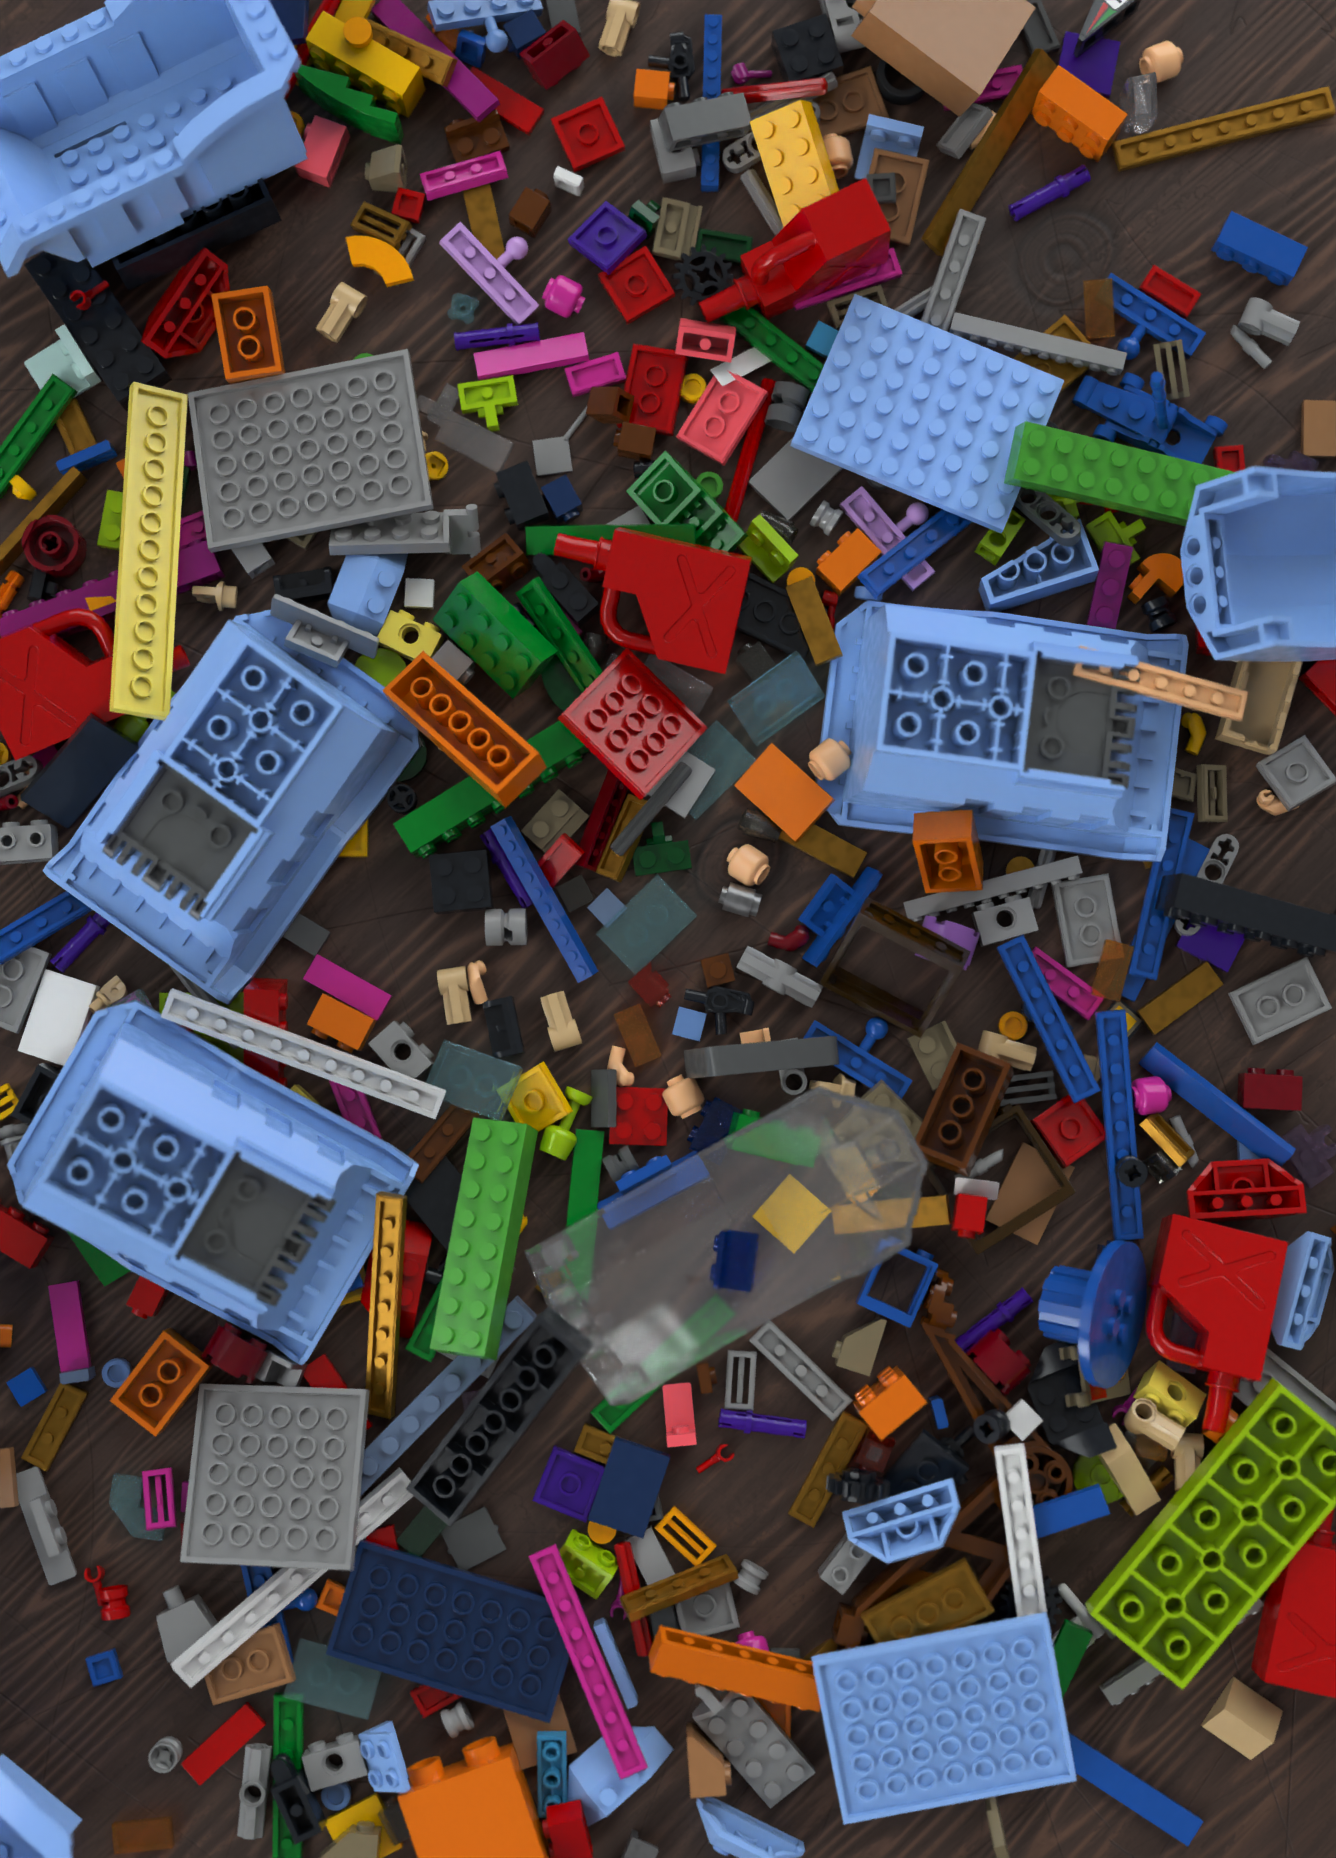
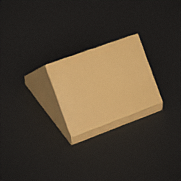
M1233 1676L1201 1726L1251 1760L1274 1743L1283 1711Z

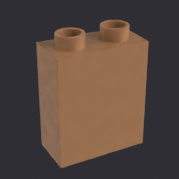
M856 0L851 8L861 14L863 18L851 36L960 117L982 94L1036 7L1027 0Z

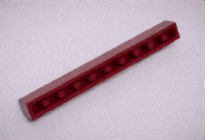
M609 769L579 844V847L585 853L575 864L594 872L597 870L628 790Z

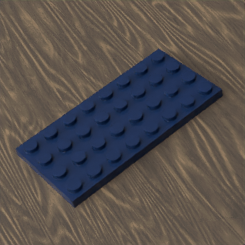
M364 1539L359 1542L355 1555L354 1571H350L325 1654L550 1723L569 1660V1653L544 1594Z

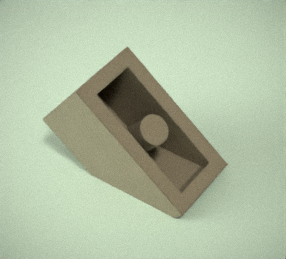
M394 145L372 152L371 163L366 162L365 179L369 180L371 189L386 192H397L398 187L406 189L408 164L402 145Z
M879 1316L844 1334L841 1341L836 1340L832 1352V1357L836 1358L834 1362L836 1366L870 1377L887 1320Z
M370 1821L357 1822V1825L352 1824L320 1853L319 1858H379L382 1826H375Z

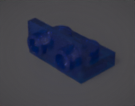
M717 1097L713 1101L707 1099L700 1113L704 1117L700 1127L694 1125L687 1138V1141L691 1142L689 1149L720 1164L728 1149L726 1142L733 1113L742 1114L743 1111Z
M726 1228L720 1230L719 1235L716 1234L713 1244V1250L717 1252L716 1264L713 1263L710 1270V1281H713V1289L726 1288L745 1292L753 1291L760 1233Z

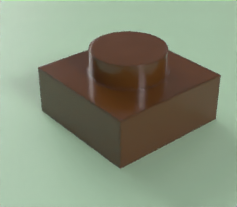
M728 953L700 960L707 988L735 981Z
M708 1360L696 1362L701 1394L713 1392L712 1385L717 1384L715 1367H709Z

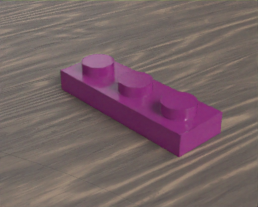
M1104 541L1098 566L1099 572L1095 580L1086 625L1116 629L1133 546Z

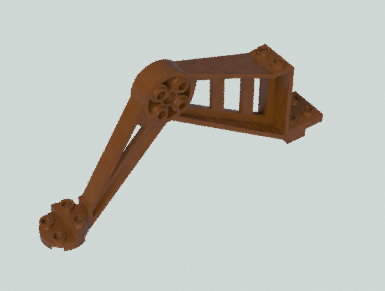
M937 1268L934 1274L937 1276L936 1282L931 1281L923 1303V1308L928 1309L927 1317L922 1316L920 1324L972 1419L975 1421L977 1417L985 1414L962 1370L993 1405L1006 1414L1013 1406L954 1341L956 1335L945 1331L947 1327L953 1328L957 1317L954 1304L944 1299L945 1296H950L954 1280L949 1277L948 1271ZM987 1424L988 1427H989V1429H990L991 1431H993V1429L991 1428V1426H990L989 1424ZM1035 1430L1023 1441L1015 1435L1004 1443H1001L1000 1439H998L994 1443L987 1444L995 1458V1446L1024 1443L1026 1459H1028L1027 1470L1030 1492L1032 1493V1500L1035 1505L1072 1492L1073 1479L1068 1464L1055 1450L1043 1441ZM1033 1453H1042L1049 1456L1041 1461L1039 1467L1038 1458ZM997 1472L960 1503V1510L943 1546L992 1560L978 1579L989 1602L992 1601L1011 1574L1007 1542L1001 1544L961 1531L993 1502L1003 1513ZM1049 1482L1052 1484L1061 1483L1058 1493L1049 1486ZM942 1548L891 1563L852 1598L851 1605L839 1602L831 1630L835 1643L839 1644L838 1651L857 1648L860 1641H866L868 1628L861 1617L862 1612L885 1601L902 1584L913 1586L935 1574L920 1568Z

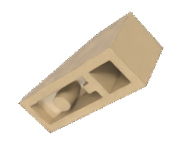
M1116 1423L1109 1425V1429L1117 1448L1097 1456L1137 1516L1161 1499L1131 1446Z

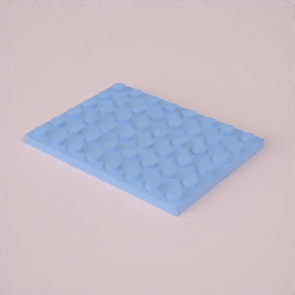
M854 294L790 446L1002 533L1021 488L1004 483L1015 427L1025 421L1046 426L1064 380Z
M1046 1612L811 1656L843 1824L1077 1781Z

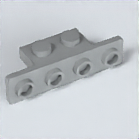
M274 594L270 614L293 624L285 638L284 646L335 668L338 667L348 648L372 659L377 655L378 637L367 631L350 626L344 621L322 614L316 609H311L294 602L290 598Z
M35 1466L16 1473L18 1500L48 1584L54 1585L76 1576L77 1571L67 1546V1536L63 1527L60 1526L56 1505L50 1498L40 1468Z

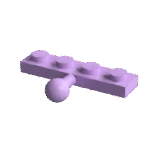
M461 222L440 240L439 244L516 325H521L539 307V304L505 269L513 259L519 260L526 256L528 244L525 239L518 236L510 238L506 244V251L497 260Z
M863 486L840 503L841 509L882 552V556L906 538L903 533L913 524H923L929 516L928 508L923 503L915 502L907 508L906 516L897 524H894ZM924 560L901 579L913 592L930 578L935 571Z

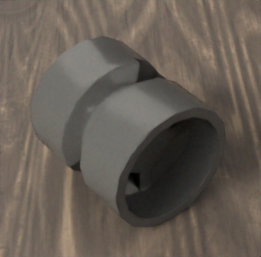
M786 381L776 382L771 395V400L774 404L768 406L765 423L781 431L796 432L803 416L801 410L807 406L810 391L795 383Z

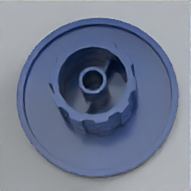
M1115 1240L1107 1245L1098 1257L1092 1271L1059 1265V1267L1055 1266L1050 1270L1048 1278L1045 1279L1041 1299H1039L1038 1324L1039 1329L1043 1331V1336L1049 1339L1077 1344L1080 1367L1085 1380L1090 1385L1101 1388L1113 1387L1120 1381L1128 1369L1137 1348L1145 1314L1147 1277L1144 1258L1141 1250L1135 1243L1123 1240Z

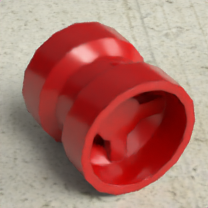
M113 1585L98 1590L99 1599L103 1602V1608L100 1610L101 1620H117L131 1615L130 1606L125 1600L128 1596V1585Z

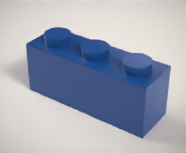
M1231 211L1211 251L1216 252L1217 256L1223 260H1233L1241 264L1243 269L1248 272H1258L1266 276L1273 284L1287 286L1295 276L1308 247Z

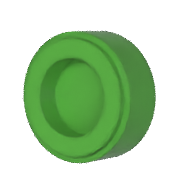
M704 472L697 477L696 481L715 500L720 497L723 491V482L718 474Z

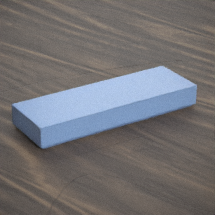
M604 1617L594 1621V1630L627 1709L633 1708L638 1703L637 1692L607 1620Z

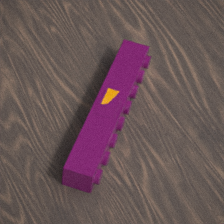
M194 540L188 544L187 548L179 550L176 595L192 590L193 586H203L226 577L217 553L209 551L207 540ZM118 570L109 573V577L106 579L86 581L82 584V588L77 590L67 589L55 594L56 598L48 601L44 599L36 600L30 603L27 609L21 611L15 609L3 613V618H0V635L3 636L31 623L39 622L65 610L75 608L92 610L103 617L106 622L115 619ZM80 625L73 626L55 635L63 639L89 628Z

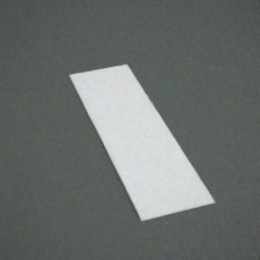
M753 347L732 358L731 363L724 362L710 370L720 384L724 386L736 380L728 371L742 377L771 362V360Z

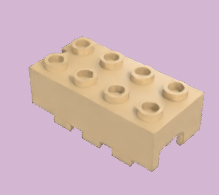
M1237 661L1230 687L1249 692L1243 718L1238 722L1221 717L1215 739L1266 755L1275 753L1278 750L1303 661Z

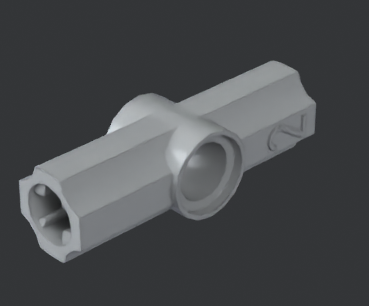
M747 946L736 966L741 971L762 981V984L781 995L786 994L810 1008L813 1007L823 988L822 985L798 973V970L779 959H772L753 947Z
M264 1743L247 1744L245 1747L242 1787L239 1792L240 1812L237 1836L243 1839L254 1840L264 1836L267 1795L270 1790L269 1772L272 1746ZM254 1785L260 1788L261 1795L257 1797L252 1796L248 1791V1786Z

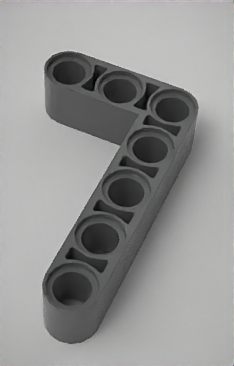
M837 1036L684 1050L686 1078L690 1079L840 1065Z

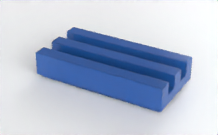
M104 440L58 460L56 465L59 472L64 476L73 466L79 472H83L118 455L113 445L108 440Z

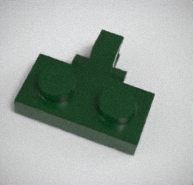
M663 822L651 823L653 838L646 839L647 846L636 847L633 854L635 876L692 869L688 840L672 842V835L664 836Z

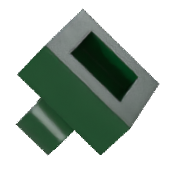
M637 200L631 206L628 218L646 231L647 237L645 239L648 240L656 230L660 218L656 212L661 206L653 200L649 201L647 205Z

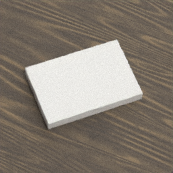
M45 969L18 1051L64 1066L87 1027L91 1015L89 1005L97 998L96 993L100 986Z

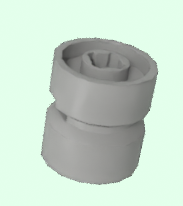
M526 908L509 909L508 913H504L502 909H486V946H503L505 941H508L510 945H527Z

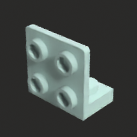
M64 324L55 329L60 339L26 360L24 364L40 390L50 376L54 374L78 392L75 395L76 397L101 382V379L80 345Z

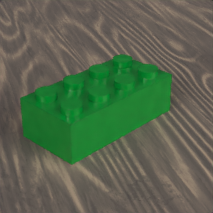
M478 571L457 584L432 619L512 699L533 685L558 652Z

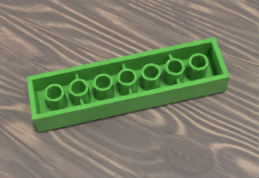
M1025 421L1015 427L1004 483L1186 527L1196 485L1236 472Z
M473 1118L430 1349L441 1353L497 1361L538 1131L528 1124Z

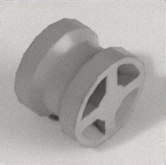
M824 500L811 519L810 525L823 529L824 534L830 536L842 517L843 511L840 509L834 510L830 507L829 502Z
M744 1559L741 1563L742 1569L738 1574L739 1578L733 1580V1582L746 1591L758 1595L761 1590L759 1585L762 1580L767 1579L769 1573L759 1565Z
M463 1701L456 1703V1706L451 1710L444 1709L440 1712L443 1724L451 1738L457 1737L459 1732L464 1729L469 1731L474 1728L471 1714Z

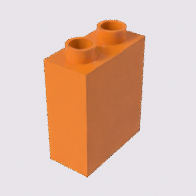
M495 1736L485 1737L466 1745L462 1749L464 1760L443 1767L440 1756H433L418 1761L406 1769L409 1776L410 1790L405 1793H399L397 1798L418 1858H550L548 1841L544 1836L543 1826L540 1818H538V1811L524 1770H521L513 1742L499 1747Z

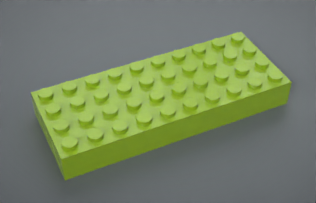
M1272 1377L1088 1599L1085 1606L1089 1614L1183 1690L1336 1506V1428Z

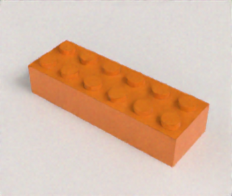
M424 651L382 690L391 705L505 808L547 768L538 751Z

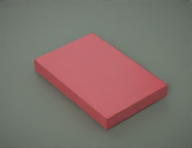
M730 371L728 372L736 380L722 386L717 378L713 376L676 436L680 442L723 466L729 460L769 395L765 389Z

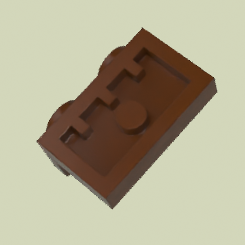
M494 109L480 122L474 117L466 120L456 119L444 128L456 163L498 151L503 153L510 150V145L497 109Z
M507 533L503 534L461 566L468 576L478 571L500 594L532 569L525 554Z

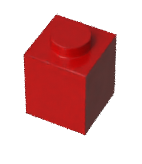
M962 1193L956 1195L951 1230L958 1231V1237L975 1239L976 1234L980 1235L983 1233L988 1197Z
M139 1276L126 1305L132 1307L131 1312L141 1318L154 1317L158 1315L169 1290Z

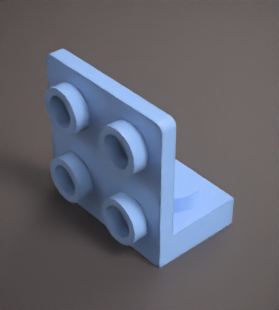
M869 114L854 179L860 181L869 174L875 148L917 157L924 127Z
M385 1721L358 1734L361 1743L360 1751L365 1758L369 1771L368 1779L374 1788V1792L405 1793L409 1791L410 1786L407 1779L409 1776L393 1721Z

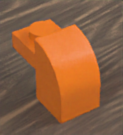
M1167 553L1154 554L1146 558L1137 567V570L1145 577L1139 574L1128 586L1132 591L1127 598L1136 604L1153 584L1171 598L1184 584L1181 559Z

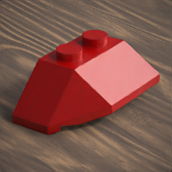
M204 247L179 270L149 315L141 342L164 359L201 352L217 328L211 294L230 291L228 265Z
M1269 1158L1210 1162L1186 1191L1189 1218L1205 1222L1273 1219L1307 1213L1304 1184Z
M406 1220L399 1332V1337L411 1339L414 1332L433 1233L425 1223ZM373 1249L369 1255L364 1287L360 1299L369 1314Z

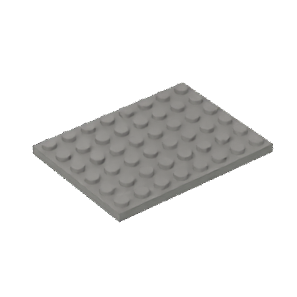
M408 349L188 393L207 545L211 553L434 509L412 364Z

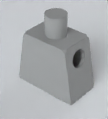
M179 1585L162 1593L169 1608L161 1611L156 1616L168 1663L177 1659L218 1623L199 1594L185 1600Z

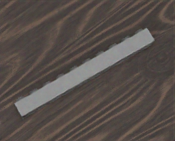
M954 312L949 333L969 339L973 343L983 342L987 343L990 347L1000 346L1004 347L1007 351L1017 350L1021 351L1024 355L1034 354L1038 355L1041 359L1051 358L1055 359L1058 363L1068 362L1072 363L1075 367L1085 366L1089 367L1092 371H1106L1109 375L1121 374L1127 355L1126 352Z
M1078 856L984 880L983 890L940 892L906 901L903 904L907 918L917 922L923 920L922 916L936 917L940 915L939 912L946 910L947 913L957 911V907L963 905L965 909L975 906L974 903L981 901L982 904L991 902L993 897L998 896L999 899L1010 897L1009 893L1012 892L1022 894L1027 892V888L1033 887L1036 890L1044 888L1046 883L1051 882V885L1062 883L1061 879L1068 878L1069 881L1079 878V874L1083 872Z
M1260 1598L1237 1625L1243 1623L1250 1614L1254 1615L1261 1610L1264 1604ZM1142 1657L1099 1687L1112 1706L1114 1704L1119 1705L1125 1700L1126 1696L1136 1694L1141 1686L1151 1684L1155 1677L1164 1674Z

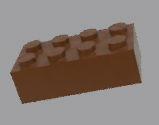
M957 1043L911 1147L915 1156L969 1177L1014 1074L1012 1064Z

